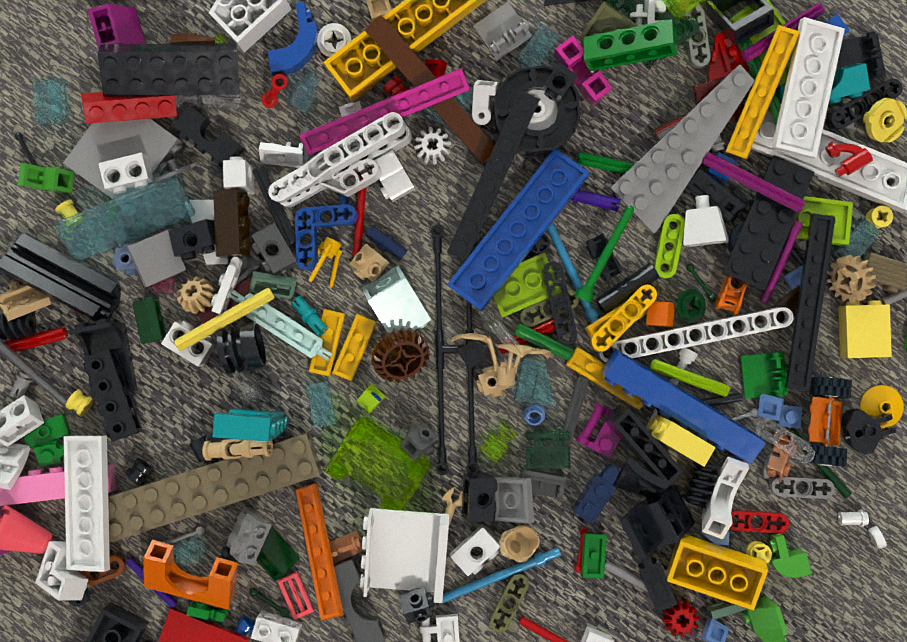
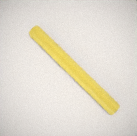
M270 288L262 290L175 339V346L179 351L185 350L275 298Z

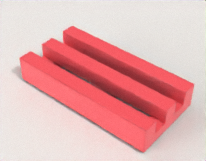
M298 570L277 580L294 620L315 611ZM292 578H295L296 583L300 589V592L308 608L307 610H305V607L302 603V600L299 596V593L295 587ZM286 581H288L289 586L301 611L300 613H297L296 608L284 583Z

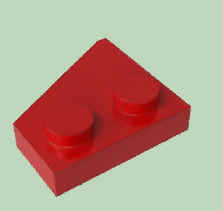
M723 32L716 34L714 37L707 77L708 83L724 79L738 65H741L746 71L749 70L744 58L741 57L742 52L739 45L735 46Z

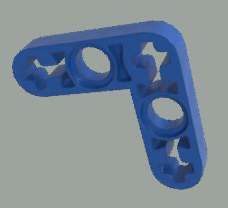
M342 204L307 207L297 211L295 214L296 262L299 268L305 271H312L318 263L317 228L350 226L356 223L358 211L353 206ZM347 210L353 213L352 216H349V220H347L343 216H337V213H339L340 215L346 214ZM325 211L332 213V218L329 222L322 221L321 217ZM305 214L310 216V219L306 222L307 227L311 228V230L306 229V223L301 220L305 217ZM305 234H310L312 237V241L308 245H303L301 241ZM302 249H312V251H307L308 257L312 259V262H308V266L303 263V260L307 258V253L302 251Z

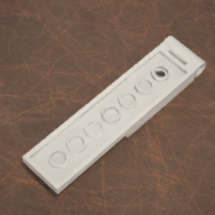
M767 110L751 148L752 150L769 157L775 155L814 171V175L818 176L817 179L900 213L907 214L906 162L824 129L822 130L817 158L811 159L773 149L772 144L776 125L769 110ZM830 142L835 144H854L863 149L866 148L871 153L873 161L850 175L844 174L838 177L834 170L841 166L840 162L853 154L840 152V156L831 158L827 154L825 147ZM887 180L891 181V186L887 184Z

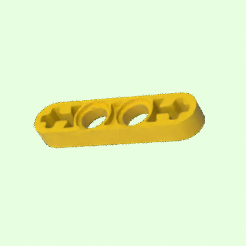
M641 286L604 323L590 340L593 350L597 352L606 351L657 298V292L653 286ZM641 291H650L649 297L651 299H645L640 305L637 301L643 296ZM627 305H634L636 307L637 314L630 317L626 314L625 308ZM613 320H618L622 324L620 332H613L610 329V323ZM605 328L607 333L613 336L614 338L612 340L609 336L604 341V344L606 346L604 347L601 345L598 347L596 345V343L598 342L596 337L602 338L606 334V332L603 331V329Z

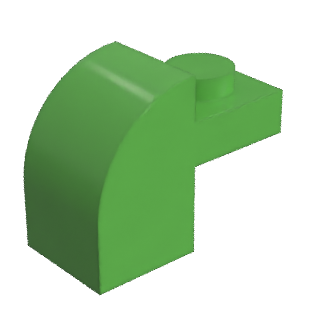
M20 163L18 185L41 191L72 193L73 171Z
M769 533L771 540L768 541V546L772 554L774 553L769 562L772 568L790 578L812 574L806 552L801 549L788 551L784 535L781 533Z

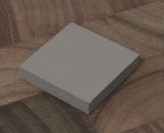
M169 230L126 247L144 287L153 285L186 270L181 257H174Z
M495 477L498 485L494 499L497 507L495 521L533 523L534 509L531 478Z

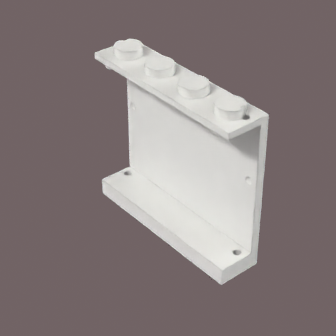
M370 508L369 515L364 517L363 530H367V536H363L362 549L366 550V555H362L361 569H365V574H361L360 588H364L363 597H367L369 587L409 591L414 588L424 587L427 592H434V603H442L449 514Z

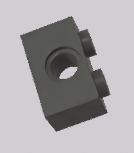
M275 223L251 235L253 240L251 242L252 248L256 255L258 253L262 255L264 260L261 263L267 273L271 272L273 275H277L296 265V259ZM275 246L279 251L276 255L270 256L266 253L267 248Z

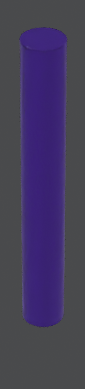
M133 557L129 558L126 564L144 581V568ZM153 590L171 608L178 603L171 594Z

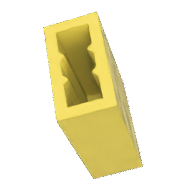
M881 300L867 301V305H860V301L854 303L847 301L846 306H838L840 358L892 357L890 304L881 305Z
M657 414L648 423L647 429L655 439L704 467L716 448L674 422Z

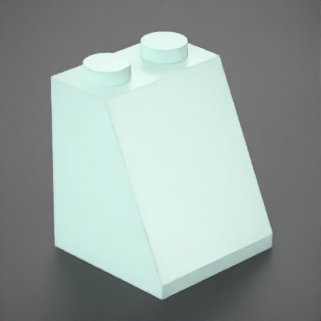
M399 265L378 277L374 283L370 282L362 287L368 303L388 333L393 332V327L397 331L402 326L406 330L410 327L413 330L422 329L431 321Z

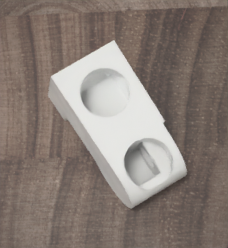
M477 80L474 84L472 118L479 125L487 124L493 116L491 98L496 95L499 82Z

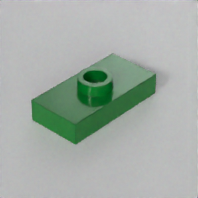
M65 414L43 420L44 423L25 435L24 439L26 445L32 448L35 444L49 442L70 435L71 431Z
M583 532L581 577L604 578L607 541L605 533Z

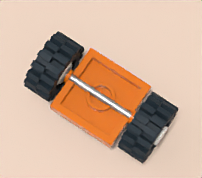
M835 377L811 378L809 395L816 397H812L810 405L811 424L808 429L809 441L822 443L823 446L806 445L805 463L846 467L847 449L829 446L840 445L842 402L835 401L834 398L850 399L852 380Z

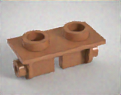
M783 434L776 438L772 453L780 456L771 455L766 467L768 476H780L779 482H782L784 476L788 477L792 465L788 463L790 456L795 457L798 444H795L794 435L792 440H788L789 437Z
M357 530L329 542L334 564L364 551Z

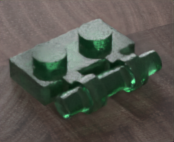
M535 429L534 432L526 433L527 440H534V447H526V469L571 468L570 446H562V440H570V431H562L561 429L543 431L542 429ZM543 440H553V446L543 447Z

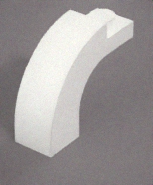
M727 457L721 469H717L718 477L712 479L716 484L709 488L712 494H707L706 496L710 501L704 503L707 509H703L702 532L720 539L725 537L732 525L731 511L735 494L749 470L747 463Z

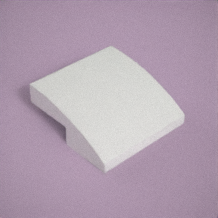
M0 443V488L11 490L17 481L29 455L30 447L28 445L13 443L7 447Z

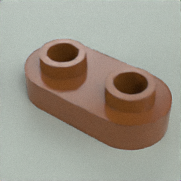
M120 554L110 555V570L98 572V576H95L92 571H82V575L89 579L87 584H99L122 574L127 566L126 560ZM113 561L118 562V568L113 566Z

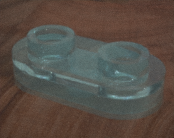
M200 539L172 544L174 545V554L176 555L174 562L177 566L200 561L207 552L206 544ZM191 548L197 549L196 555L192 554Z

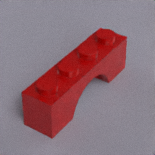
M103 92L81 93L86 124L177 116L175 95L103 96Z

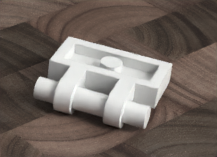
M458 614L436 615V624H430L429 617L421 622L419 626L423 642H431V633H437L438 642H460Z

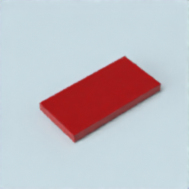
M173 607L169 609L158 641L250 642L251 638L204 619L186 615L187 612Z

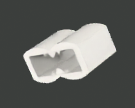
M393 150L374 160L382 171L380 181L383 187L380 190L386 200L390 198L394 202L415 190Z

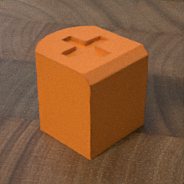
M654 301L647 308L646 325L673 327L675 303Z

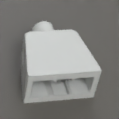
M708 195L695 197L696 209L686 210L684 246L693 247L728 243L729 239L720 208L718 206L710 207Z

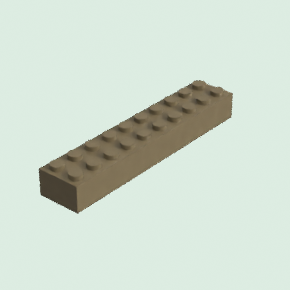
M306 432L273 443L271 457L254 455L253 458L222 459L109 495V543L320 476L323 471L311 433Z

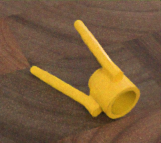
M326 237L324 242L321 241L318 247V255L321 253L322 256L315 266L309 282L314 280L326 257L332 259L335 256L329 287H333L339 259L343 252L339 250L342 244L329 237Z

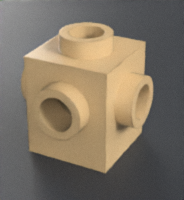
M365 244L349 264L356 269L353 273L363 281L365 278H368L374 283L389 262L369 245Z
M494 365L482 369L483 373L478 375L479 380H476L480 393L484 392L485 396L491 395V398L503 395V390L511 387L497 385V372H494ZM490 378L496 380V385L490 384Z

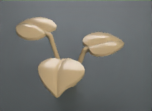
M466 333L451 338V342L465 338L480 340L489 345L494 363V372H497V385L514 386L515 373H517L520 358H523L526 354H542L547 359L551 356V351L545 349H537L526 345L500 344L497 345V348L508 350L509 356L508 362H500V366H498L490 336ZM513 353L517 354L515 363H512Z

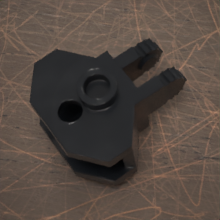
M857 408L846 410L841 420L845 443L864 455L874 453L879 440L884 439L883 436L896 433L895 427L888 426L882 429L880 427V423L893 419L892 413L871 416Z

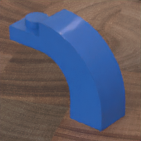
M304 1L296 3L299 32L295 41L285 48L268 51L270 70L273 76L276 74H284L286 76L299 71L311 60L317 49L319 27L316 21L312 22L311 8L307 9Z

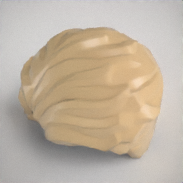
M528 525L517 526L501 534L499 541L502 556L513 559L516 562H526L538 548L540 540L537 532Z

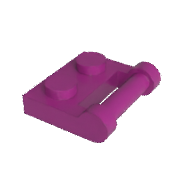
M595 403L593 406L594 411L581 435L577 436L576 441L610 459L621 438L606 421L603 422L594 441L588 440L601 414L609 415L612 412L608 408Z

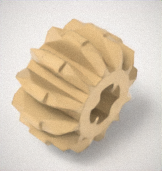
M196 276L193 280L188 278L186 284H181L182 289L177 291L179 295L177 300L185 311L197 315L199 310L205 313L207 306L212 307L210 301L213 299L215 290L207 279H201Z

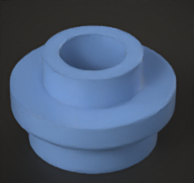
M531 404L524 410V419L530 425H539L545 419V410L540 405ZM532 412H537L538 414H537V415H532L531 413H532Z

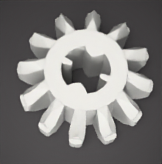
M429 127V134L422 130L421 135L423 138L416 137L415 139L419 144L414 146L416 151H420L417 156L419 159L425 156L424 163L426 164L432 158L433 165H436L437 157L440 161H445L442 153L445 155L450 154L447 147L451 146V142L445 141L448 138L447 133L440 136V128L436 130V133H433V128ZM430 142H433V144L434 142L437 143L436 150H433V148L431 150L428 149Z

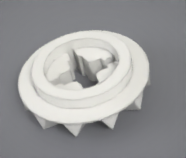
M331 23L319 31L317 45L324 55L331 57L352 41L347 28L341 24ZM333 33H335L337 40H341L337 43L336 49H334L332 43H328L332 40Z

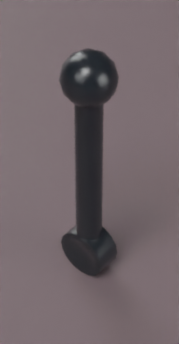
M16 133L14 137L20 142L31 164L39 166L34 161L23 141L22 133Z

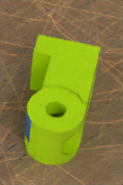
M371 384L356 402L368 413H371L386 395L374 384Z

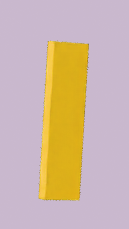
M576 346L572 357L565 364L566 366L637 410L641 409L643 406L642 398L637 395L632 397L622 390L624 387L619 384L613 386L605 381V376L601 371L605 363Z

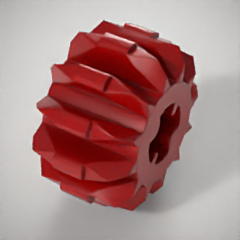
M676 599L677 605L663 610L666 615L661 617V620L666 623L664 626L666 631L671 630L672 636H676L679 633L680 637L684 638L685 632L693 635L691 628H698V624L694 621L699 620L700 616L695 614L697 609L695 606H690L689 601L685 600L682 604L680 599ZM680 615H683V616H684V619L681 618L682 621H681V622H678V621H677V618L680 619L679 616H680Z

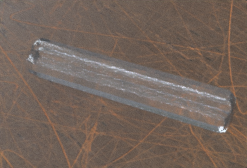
M488 305L482 312L476 308V311L503 344L520 345Z

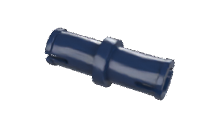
M374 224L365 234L366 237L380 245L381 250L388 251L399 261L408 251V249L394 241L393 236L386 235L375 227Z

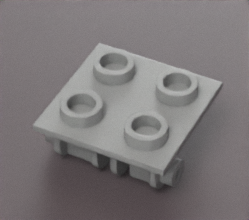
M506 2L473 25L497 61L533 37L528 30L530 28L527 22H522L509 2Z

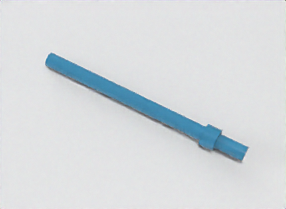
M552 222L547 231L577 291L578 288L582 287L581 280ZM580 299L586 311L584 314L587 320H590L591 323L598 320L599 313L596 307L593 308L591 302L588 303Z
M557 547L543 554L539 552L526 562H520L443 593L442 603L534 566H543L547 561L561 556L560 550Z

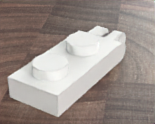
M233 257L226 273H223L219 279V292L213 296L211 301L212 311L222 314L227 310L231 299L229 296L235 288L243 263L241 258Z

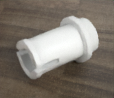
M858 510V512H839L838 522L840 526L859 525V527H864V525H868L869 517L868 513L863 512V510Z

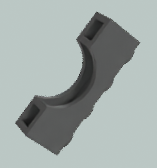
M352 556L335 563L334 568L341 603L345 612L343 618L346 625H350L353 631L351 634L352 641L385 642L387 635L379 616L363 613L358 609L353 600V588L361 579V571L355 557Z

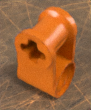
M725 276L720 292L717 295L714 309L730 311L732 315L736 316L740 311L747 285L739 282L738 287L733 288L731 286L732 278Z

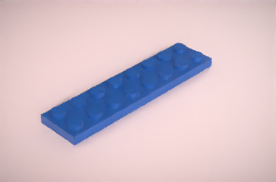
M557 149L552 151L447 285L482 312L590 176L589 171Z

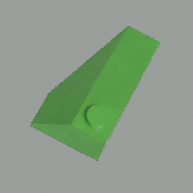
M767 596L758 598L754 611L750 609L741 611L744 623L751 627L761 642H788L784 636L788 632L780 607Z

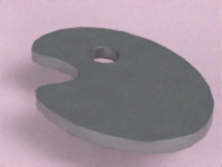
M176 158L167 161L171 172L152 180L153 182L163 180L200 165V163L197 161L179 168Z

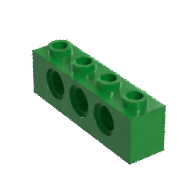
M672 19L584 37V61L590 72L678 55L677 32Z

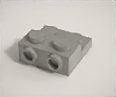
M244 506L238 515L237 522L226 544L230 548L229 553L239 563L254 565L272 524L253 508Z

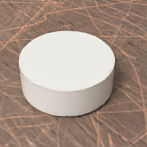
M877 526L868 529L871 540L877 549L887 546Z

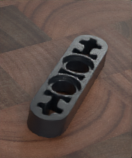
M894 78L889 79L863 93L862 96L856 97L835 109L826 118L828 127L832 130H839L864 117V114L873 106L869 101L870 94L876 95L877 101L883 98H897L902 93V83ZM892 86L894 90L884 95L883 91ZM853 104H857L860 108L858 115L853 114L851 110ZM845 114L846 118L840 120L839 123L835 122L838 116Z
M551 261L544 265L542 274L556 337L560 343L570 345L577 339V330L562 266L558 262ZM550 265L558 268L555 277L556 280L561 278V283H553L549 286L548 281H553L552 275L547 274ZM555 286L563 289V296L559 299H555L551 294ZM561 307L568 311V316L564 320H559L556 316L557 310ZM570 321L571 325H566L568 332H572V336L569 337V341H566L565 338H561V334H564V327H558V323L565 324Z

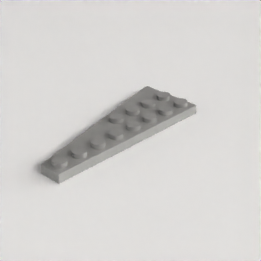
M738 65L610 187L626 206L631 205L634 207L633 213L653 234L657 232L702 163L703 158L709 152L755 80L741 65Z

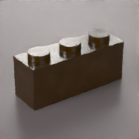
M238 188L213 191L216 257L226 259L249 257L252 243L249 238L251 221L248 215L250 199L247 191Z

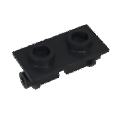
M604 233L586 241L588 245L586 248L592 260L600 257L608 242ZM613 252L600 274V277H603L604 280L622 273L620 263L615 258Z

